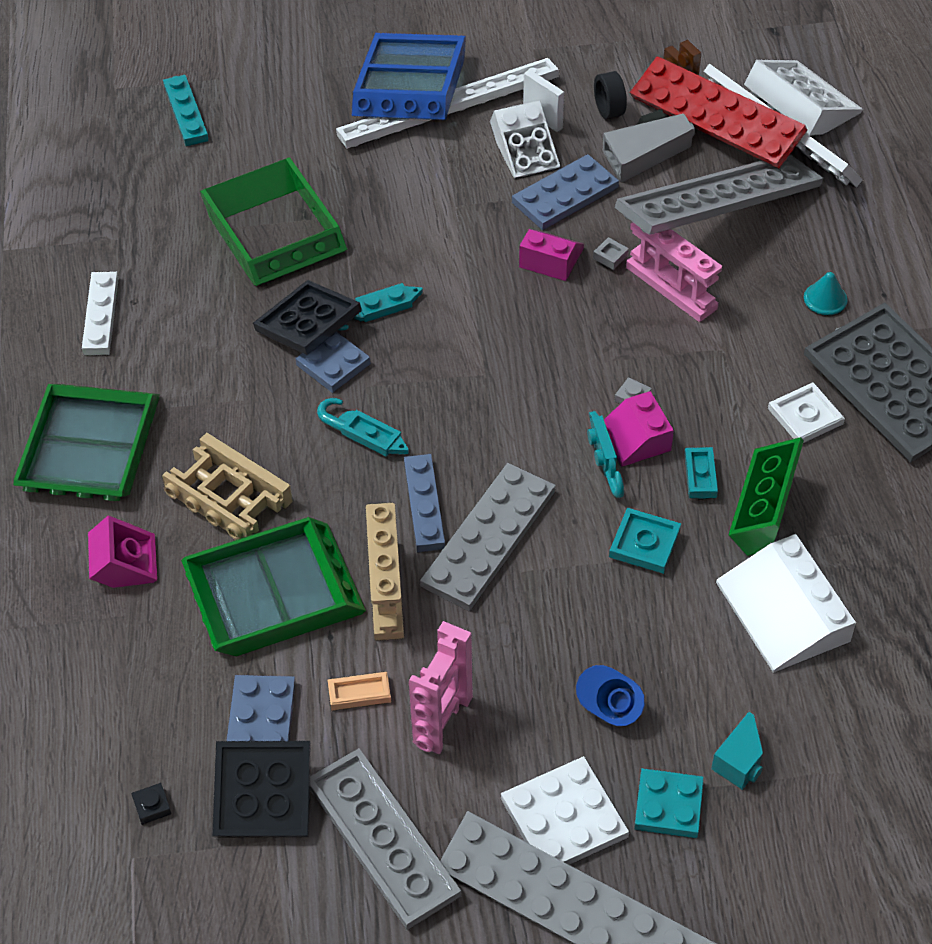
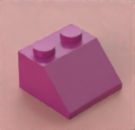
M529 229L519 246V267L566 281L584 249V244Z
M651 391L625 399L604 419L621 467L669 452L672 449L674 430Z
M109 515L88 532L89 579L112 588L148 584L157 581L154 533Z

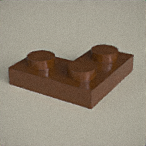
M689 40L680 43L679 51L672 45L664 49L665 60L699 75L701 52Z

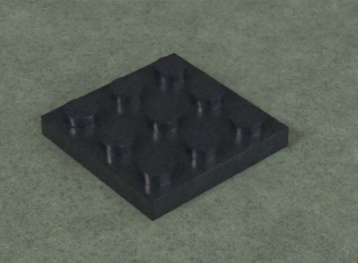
M307 280L253 322L255 331L308 355L346 323L351 321L362 311L360 302Z
M216 741L212 836L214 838L309 837L311 742Z

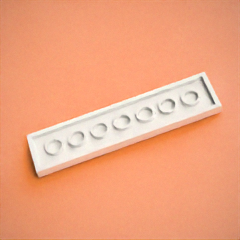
M711 64L704 70L710 77V81L770 108ZM806 133L796 145L806 157L811 160L814 159L820 167L828 173H833L846 186L850 182L857 187L863 179L849 164Z

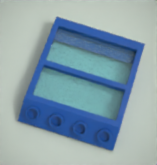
M375 33L353 90L352 116L446 120L465 60L466 36Z

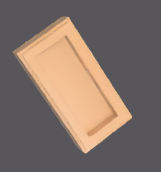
M387 672L328 679L331 711L391 703Z

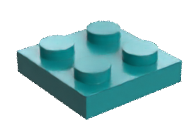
M627 508L610 548L609 557L664 574L680 533L681 523Z
M641 768L634 830L697 838L703 776Z

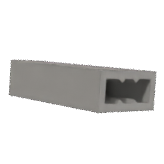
M683 113L606 132L603 134L602 151L618 180L624 182L690 148L692 136L695 135L694 125L688 121Z

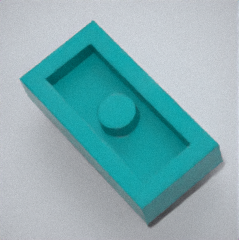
M713 447L685 448L684 456L689 498H717L718 488Z

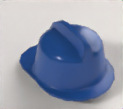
M595 665L586 669L578 678L576 694L581 705L606 722L615 726H627L635 722L642 714L645 698L641 687L615 669L605 665Z

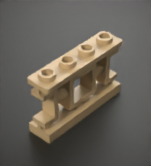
M206 433L199 439L201 446H196L193 449L194 459L197 462L189 470L182 473L173 467L170 470L171 474L165 472L162 475L164 491L169 497L179 499L185 503L189 510L194 513H200L213 526H220L235 540L251 536L252 533L256 534L259 531L258 522L254 518L266 506L278 513L281 507L286 509L293 502L291 487L288 483L209 433ZM213 462L219 467L210 474L207 470L213 466ZM199 479L202 483L197 487L196 491L190 486ZM225 479L238 487L227 500L213 493ZM253 489L261 493L254 501L248 498L254 492ZM241 506L244 510L239 514L238 518L232 512Z
M395 504L366 505L374 638L375 640L404 638Z

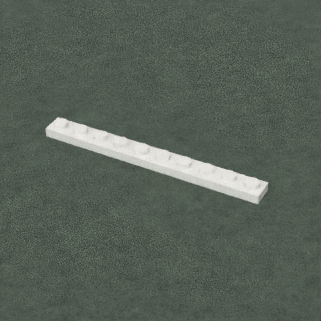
M545 58L455 89L448 114L523 90L524 73L529 69L547 81L559 77V70L549 58ZM369 117L336 128L337 136L344 146L350 148L394 132H400L415 125H421L433 119Z

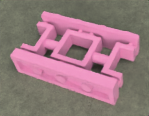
M632 222L630 224L632 233L641 239V244L631 251L630 255L633 257L626 261V268L698 322H701L718 309V302L706 289L718 281L719 276L717 274L722 271V265L672 229L649 235L643 232L635 223ZM669 260L675 265H677L679 269L677 270L673 266H671L669 264Z
M444 621L437 630L438 652L428 669L422 668L420 678L412 675L409 679L413 743L425 752L432 751L440 754L443 750V729L452 713H458L459 704L468 707L473 698L471 632Z

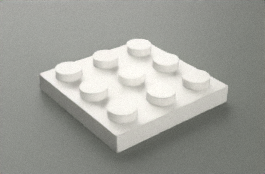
M584 756L501 793V800L523 840L568 865L628 838V829Z

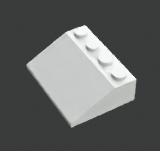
M756 60L744 83L751 90L750 93L753 96L766 101V105L771 109L805 124L807 127L806 134L809 136L823 135L859 115L863 110L797 60Z
M796 534L769 544L716 581L773 673L851 642L856 624L855 620Z

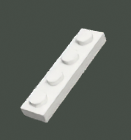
M117 272L91 273L82 342L83 355H110L119 279Z

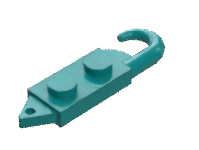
M401 283L357 297L355 301L360 302L362 311L354 318L359 321L368 322L413 307L412 303L423 293V288L404 286ZM345 324L339 330H347L349 326Z
M338 398L325 399L319 404L317 408L319 419L323 423L341 431L342 435L386 457L388 454H409L408 447L403 441L400 431L358 410L347 411L338 418L327 413L326 409L328 406L343 404V401Z
M596 411L589 412L591 429H587L589 444L594 445L596 449L594 451L596 464L602 467L612 494L620 499L624 496V484L620 472L616 471L617 456L603 416H599Z

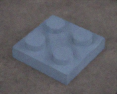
M337 332L308 355L302 353L296 358V365L332 393L371 364L370 357Z

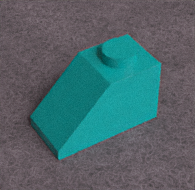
M748 712L715 752L711 768L742 790L749 781L754 783L763 770V767L760 766L763 751L754 714Z

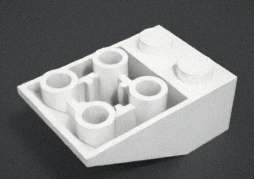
M540 100L493 112L490 123L495 140L514 179L560 168Z

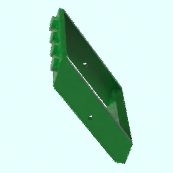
M290 157L200 190L210 220L254 286L347 250L339 225ZM298 191L325 231L251 259L225 218Z

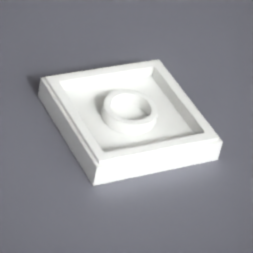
M529 69L524 73L523 104L540 100L548 127L558 132L563 128L564 91Z
M814 383L771 401L768 405L769 411L792 438L801 437L804 440L803 443L843 425L845 420Z

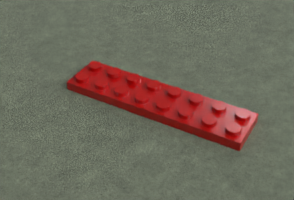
M658 56L630 91L632 98L657 110H662L663 113L669 116L684 113L688 121L694 125V128L776 168L781 167L807 132L805 124Z

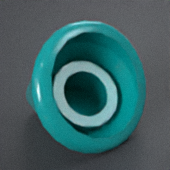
M832 272L826 273L816 283L809 286L803 297L806 306L813 312L821 315L838 314L845 309L848 302L845 291L841 288L835 274Z

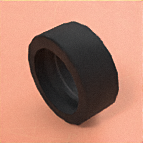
M617 71L597 74L594 79V96L599 113L604 119L624 115L627 107V96L620 74Z

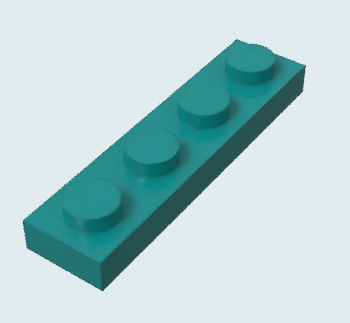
M186 75L163 79L164 88L185 146L209 141Z

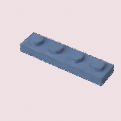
M431 454L404 457L417 552L444 549L445 540Z

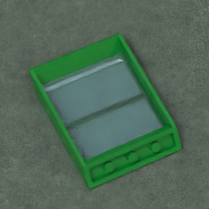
M48 384L13 485L23 486L22 491L39 492L40 488L50 489L49 494L66 495L67 491L77 492L76 497L93 498L94 494L104 495V500L120 501L121 497L130 495L160 394L66 384Z
M310 517L186 556L181 560L186 572L185 575L194 593V599L200 609L202 621L210 636L211 645L215 651L239 656L362 615L366 611L329 525Z

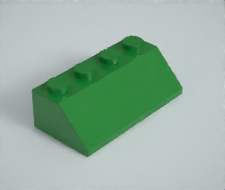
M801 437L754 449L729 531V537L747 556L756 554L773 543L776 538L804 442Z

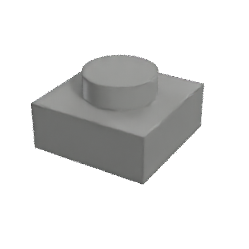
M608 237L593 252V259L614 270L628 256L629 248Z
M628 377L615 394V402L621 404L625 399L649 392L652 388Z

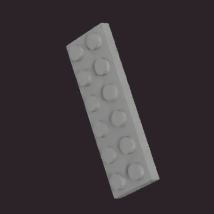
M507 463L421 578L420 587L470 611L553 496L556 485Z
M359 748L310 776V790L406 930L461 897L460 888Z

